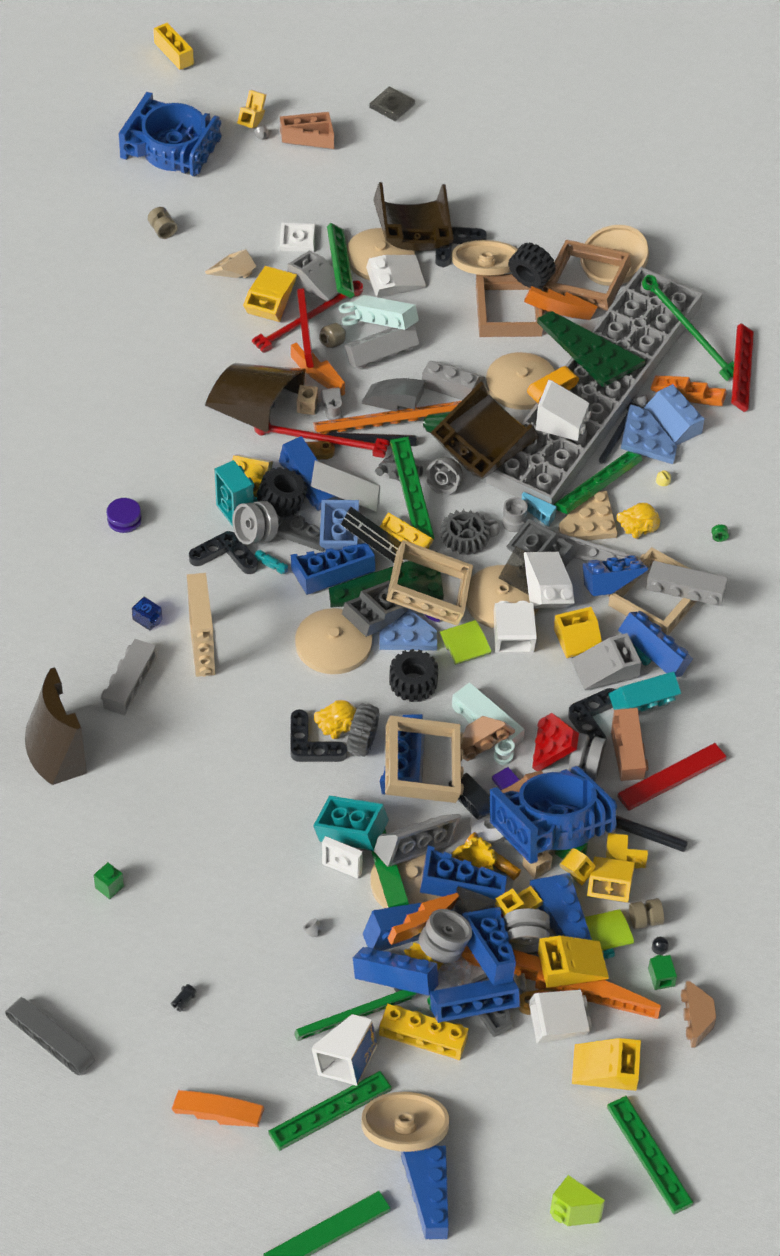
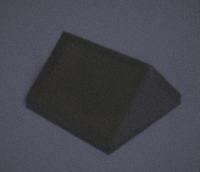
M459 886L457 887L456 893H458L459 897L455 903V912L461 916L462 913L496 908L497 900Z

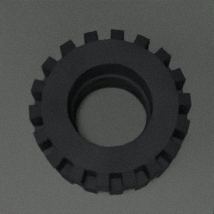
M531 242L522 244L509 259L508 263L512 275L518 282L528 288L533 286L541 289L556 271V264L553 262L554 259L544 248Z
M272 468L263 475L257 491V500L269 502L279 517L295 515L297 511L299 512L306 496V482L302 480L301 475H297L295 471H290L288 468Z
M410 649L409 652L405 650L402 651V654L398 653L395 659H392L389 685L397 697L401 696V699L404 701L409 699V702H414V700L420 702L422 698L426 700L429 698V695L435 693L438 684V664L433 656L430 657L429 653H422V650L419 649L418 651ZM415 673L421 676L412 678L408 677L407 674Z

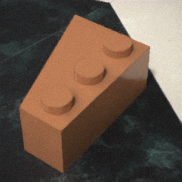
M329 112L280 116L282 143L334 149V132Z
M638 708L614 710L611 737L620 780L644 779L645 771H648V760L644 757L645 746L642 743Z

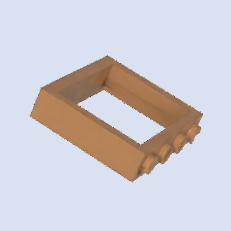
M565 240L554 262L556 264V271L543 286V291L547 293L551 289L561 295L568 292L598 306V309L608 310L632 265L630 253ZM570 256L620 266L606 294L557 283Z
M476 274L479 337H542L543 328L537 323V318L544 315L545 310L535 306V322H487L484 290H530V288L518 282L512 274Z

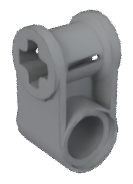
M340 388L321 389V399L327 419H340L342 417Z

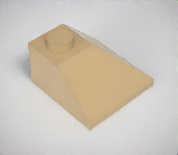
M244 249L227 255L206 270L205 273L207 275L238 278L243 276V278H246L252 274L251 270L257 266L248 251Z

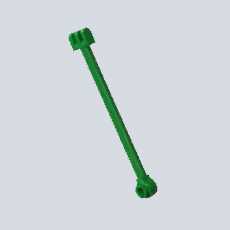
M649 274L642 280L643 288L654 292L722 367L719 374L726 381L733 377L734 361L728 364L658 287L655 276Z

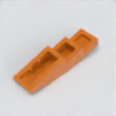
M531 286L524 299L525 303L539 309L586 320L591 319L598 307L568 292L561 295L549 289L546 293Z
M298 343L291 345V358L300 368L306 369L305 372L311 378L327 389L339 387L341 396L345 395V382L328 360L320 362L312 352L314 368H308L302 348Z
M655 375L651 385V391L654 392L674 385L689 402L704 405L723 406L727 395L726 389L709 388L708 383L690 382L689 377Z
M458 893L422 902L418 912L408 914L403 924L392 928L388 936L390 944L399 943L421 933L433 911L438 909L451 910L454 908L459 897Z
M178 1090L172 1110L175 1114L195 1115L197 1119L217 1120L220 1125L259 1127L264 1106L221 1095Z

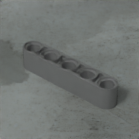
M20 997L5 1011L7 1018L74 1074L81 1075L95 1061L93 1054L25 998Z

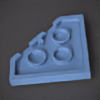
M630 404L620 449L673 464L677 446L647 409Z
M409 609L393 623L379 631V650L419 649L437 651V630Z

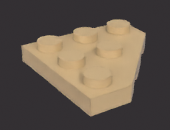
M599 491L571 511L559 523V533L585 541L617 538V530L607 491Z

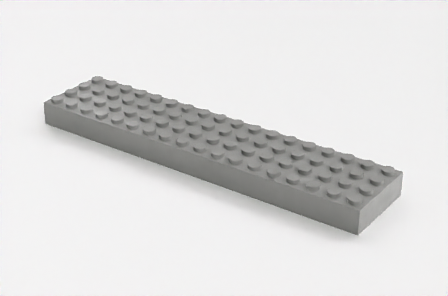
M640 267L591 332L644 359L645 365L602 387L571 357L565 366L579 378V381L569 391L589 403L588 411H591L589 421H585L586 428L584 434H580L578 441L536 430L538 403H536L521 424L525 427L532 424L539 438L486 477V483L521 499L522 493L526 492L552 505L560 500L626 410L629 403L632 402L633 398L685 329V326L654 292L643 288L642 280L649 274L655 276L658 287L689 321L692 320L700 309L703 293Z

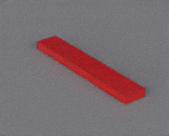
M304 288L298 289L297 294L306 366L314 368L307 302Z
M740 323L737 325L731 404L745 412L749 409L754 331Z
M713 743L619 792L617 797L625 808L630 811L726 761L727 756L716 743Z

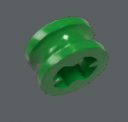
M718 524L711 529L714 541L722 542L729 538L726 525Z

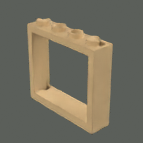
M402 540L396 552L386 600L458 626L465 612L473 565ZM402 559L461 579L456 605L398 585Z
M653 547L640 557V560L648 568L652 565L653 561L688 568ZM643 574L613 594L608 595V606L625 616L629 612H644L652 623L659 625L662 628L661 631L666 635L673 631L697 602L683 598L665 620L662 621L623 598Z
M206 573L187 574L189 622L196 677L215 675L213 626Z
M390 715L386 724L385 795L456 803L464 791V785L461 784L464 768L461 766L463 749H460V744L463 741V732H460V724ZM398 731L451 737L452 787L398 780Z

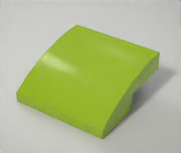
M476 620L440 631L447 650L449 649L455 665L488 655L492 652Z
M620 909L584 917L591 939L600 941L602 950L634 943L631 930Z

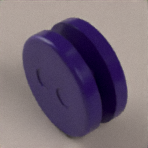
M118 498L113 500L107 507V522L112 530L119 533H129L140 526L142 521L141 507L135 500L131 498Z

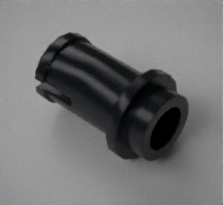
M189 984L182 986V991L171 1002L172 1007L175 1009L177 1006L176 1010L179 1012L183 1010L191 998L194 999L196 997L195 993L197 991Z

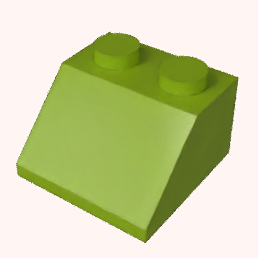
M568 1175L552 1195L550 1214L555 1221L564 1223L567 1226L599 1223L602 1218L605 1200Z

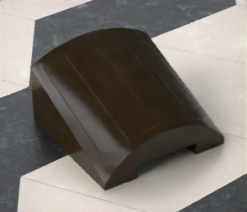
M378 183L373 201L385 241L397 248L410 251L432 250L453 242L446 184H442L435 201L421 204H394L385 202L383 183Z
M234 363L219 376L208 395L205 406L264 432H268L271 407L283 388L298 394L300 385H304L306 369Z
M482 381L431 432V435L446 451L482 480L539 438L534 426L529 424L525 427L511 416L489 395Z
M55 667L50 668L45 677L25 730V747L28 758L38 774L51 785L87 773L82 728L76 714L67 715L60 700V695L63 694L62 682Z

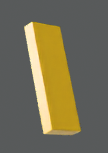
M389 512L379 526L401 542L405 540L429 549L434 541L431 537Z

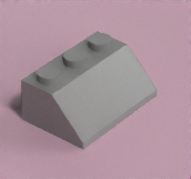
M429 361L422 372V380L425 381L424 388L463 400L484 380V376L437 361Z

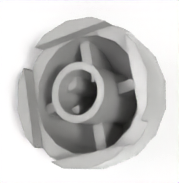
M448 457L437 458L428 465L425 471L428 486L438 494L453 493L463 480L461 466L457 461Z

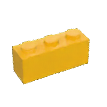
M168 22L154 28V43L179 70L194 64L193 49Z

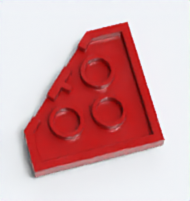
M553 713L541 718L537 724L538 731L535 739L536 744L532 768L540 771L577 750L579 733Z

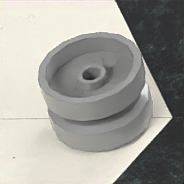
M269 502L243 503L236 507L232 519L233 529L240 542L249 545L258 542H269L275 538L278 530V517L275 509Z
M579 733L577 750L570 754L568 770L571 771V768L574 766H578L581 769L585 766V773L596 781L606 739L595 737L590 748H588L589 735Z
M438 909L432 912L421 931L419 945L424 953L433 960L442 963H453L458 961L472 937V928L469 922L457 912L448 909Z
M518 909L504 916L505 931L508 933V941L513 950L527 954L538 953L539 939L550 937L548 932L550 929L549 915L544 911Z

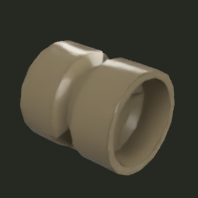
M156 207L148 214L147 220L159 238L167 239L176 233L177 224L165 207Z
M659 898L647 900L645 904L642 901L629 904V916L633 929L646 928L648 924L650 926L664 924V912Z

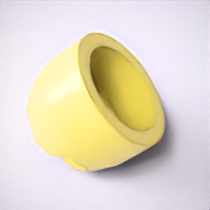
M666 470L660 471L656 477L657 484L668 486L671 482V474Z

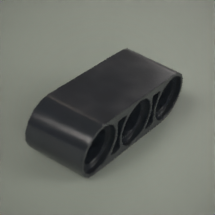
M468 773L463 774L461 784L464 785L463 795L459 796L458 801L479 820L490 814V795ZM452 780L448 782L449 787H452Z

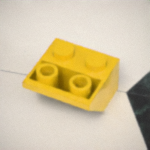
M240 454L233 455L232 460H235L238 466L241 465L245 475L252 479L254 483L253 494L254 497H258L257 491L263 475L272 469L273 461Z
M592 607L555 615L554 631L566 658L578 656L602 642L598 620Z
M594 856L593 863L596 867L590 873L587 896L629 903L635 862Z

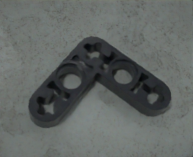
M452 227V234H454L453 242L447 245L448 248H436L435 264L439 267H447L451 262L452 244L486 240V231L480 228ZM464 234L466 237H459L458 235Z
M226 531L194 547L189 552V562L193 566L204 565L227 553L245 574H253L258 570L257 558L245 544L238 540L232 531ZM211 546L218 548L216 551L208 550ZM237 550H242L244 553L242 555H236L234 552Z
M604 689L573 703L569 707L568 717L579 733L589 735V747L594 737L607 740L606 735L593 716L613 708L611 700L607 696L616 689ZM595 702L599 707L591 708L588 704ZM590 724L592 729L585 730L582 728V725Z
M298 709L291 713L290 755L294 761L341 762L347 758V745L343 742H308L307 712ZM299 717L301 718V726H297V719ZM298 732H301L305 736L299 739L296 738L294 735ZM323 749L325 752L322 755H317L314 753V750Z

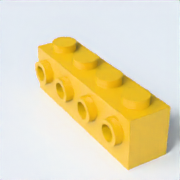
M387 1004L379 1025V1036L460 1060L468 1039L469 1028H465L458 1023L452 1024L446 1021L438 1023L435 1017L426 1016L419 1011L413 1012L399 1005Z

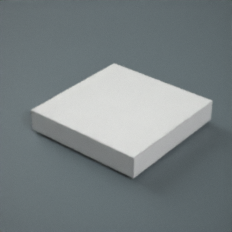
M281 223L280 251L307 252L310 250L314 252L315 224Z
M325 836L322 841V864L359 879L362 874L363 851Z

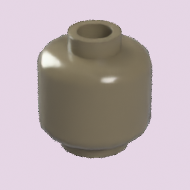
M332 323L321 329L319 339L327 348H333L344 343L346 332L340 324Z

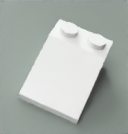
M382 255L369 258L366 268L375 296L378 298L426 287L416 255Z
M525 552L524 559L529 601L533 603L534 609L565 608L574 604L573 585L559 552Z

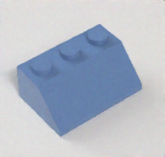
M674 385L658 391L644 407V409L651 413L675 445L702 434L704 418Z
M322 500L321 547L324 549L333 548L334 550H341L344 546L358 544V537L340 524L350 506L359 512V500Z

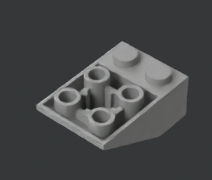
M309 250L288 263L287 272L297 274L294 286L301 289L304 288L308 293L314 294L326 301L340 294L336 288L334 269L324 257Z
M627 633L610 637L571 659L585 690L639 677L641 661Z

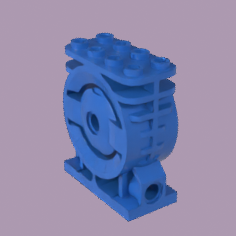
M146 92L118 133L120 158L127 160L129 155L135 157L145 156L149 163L159 169L181 171L183 174H186L190 169V175L195 177L200 173L203 164H206L210 153H213L215 145L222 138V133H220L221 120L216 115L211 119L209 113L202 115L196 108L187 104H165L153 100V93Z
M578 766L572 767L571 771L565 769L561 772H550L534 776L521 786L519 792L508 791L503 793L498 787L490 789V823L530 864L538 862V853L547 850H567L582 846L590 841L594 835L600 837L605 834V831L608 833L614 832L617 826L616 801Z

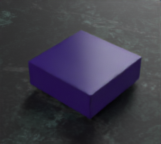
M509 767L492 776V781L500 790L519 781L518 777Z

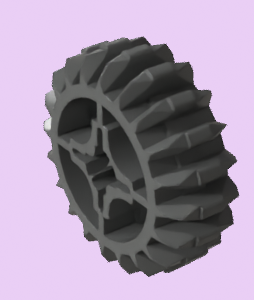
M464 509L462 512L456 510L454 514L449 513L448 517L444 518L441 524L440 536L446 548H451L452 552L457 550L459 555L461 552H465L466 555L469 552L475 554L476 550L481 551L483 547H486L490 539V526L488 520H485L484 515L479 516L478 512L472 513V510L465 512Z
M362 703L358 706L348 734L347 750L349 753L365 757L369 750H371L380 716L378 707L368 703Z

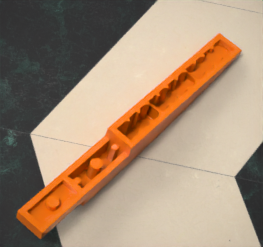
M466 945L457 962L481 967ZM513 950L516 960L514 974L520 976L521 973H524L525 979L536 981L535 989H545L546 984L540 958ZM606 980L549 987L556 992L581 990L582 995L586 996L587 1002L655 1019L659 1017L661 1005Z

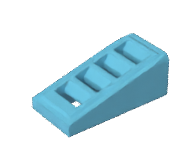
M523 492L522 499L527 503V511L549 527L555 519L556 506Z

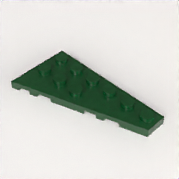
M553 311L537 318V323L602 387L645 365V360Z
M412 561L402 563L397 582L398 585L444 600L441 572ZM393 566L330 587V608L344 607L345 602L358 598L361 591L390 581Z

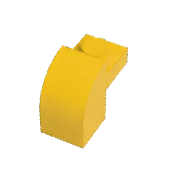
M249 90L246 106L241 107L237 124L250 128L257 127L265 113L263 108L267 94Z
M608 833L606 858L635 862L634 869L646 868L647 850L627 849L628 835Z
M574 848L571 849L559 864L580 885L586 882L590 877V873L596 867L585 854Z
M532 886L518 894L512 888L495 899L496 906L500 907L503 916L513 910L536 909L543 905L541 898Z

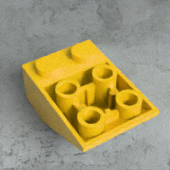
M264 266L246 296L243 304L246 312L280 322L297 274Z
M567 936L539 939L538 954L546 988L609 979L600 941Z
M616 1038L575 1044L572 1084L636 1091L639 1079L641 1040Z

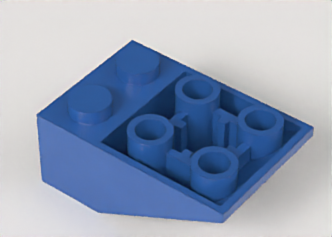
M627 555L622 559L611 557L607 558L606 561L590 560L588 563H583L584 586L593 596L613 594L646 572L648 567L635 555Z

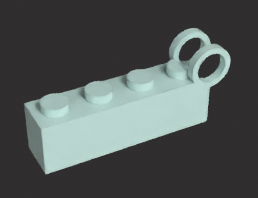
M363 295L354 302H346L339 306L341 313H349L355 310L356 315H347L342 318V324L346 326L363 321L406 330L419 321L415 304Z
M469 682L453 694L452 707L454 711L464 716L469 724L485 716L503 721L514 728V734L494 746V760L501 765L511 763L514 748L524 741L525 729ZM497 754L502 756L510 755V758L501 760L497 757Z

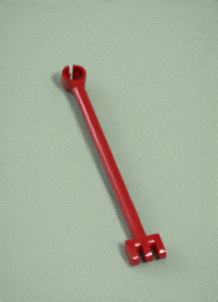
M357 280L352 281L354 296H360L363 292V283ZM340 293L331 300L309 311L308 320L344 300L347 296ZM300 317L267 337L259 334L252 339V343L262 353L272 349L271 342L301 325Z
M271 423L268 432L254 427L255 432L261 436L269 432L295 437L302 436L306 439L373 450V456L379 458L385 457V452H387L390 443L388 440L377 438L376 443H369L271 425Z

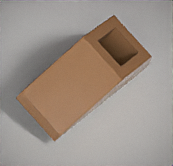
M485 716L478 718L467 725L463 733V741L460 744V749H463V759L466 761L474 759L480 753L491 749L495 744L514 734L515 729L503 721Z
M686 981L685 988L681 990V1001L685 1002L686 1006L683 1009L684 1021H688L686 1038L690 1040L691 1048H695L714 1028L716 1012L714 999L691 981Z

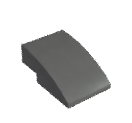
M410 378L379 381L370 386L362 400V404L391 411H397L399 406L415 409L424 393L425 381Z
M531 519L526 521L506 546L507 549L524 562L525 552H559L565 567L577 554L572 544L559 538L555 532Z
M390 581L361 591L358 598L344 604L342 615L366 637L390 625L409 610V608L386 600Z

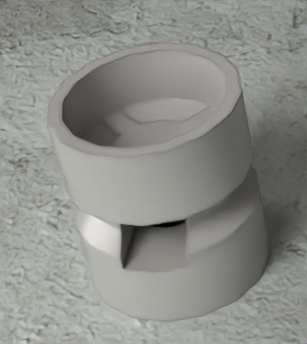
M513 497L505 501L502 525L507 531L518 532L525 524L528 506L523 499Z

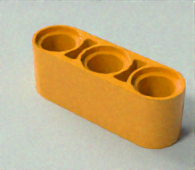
M563 366L532 383L527 389V394L539 404L548 380L557 383L569 391L577 385L579 378L567 366Z

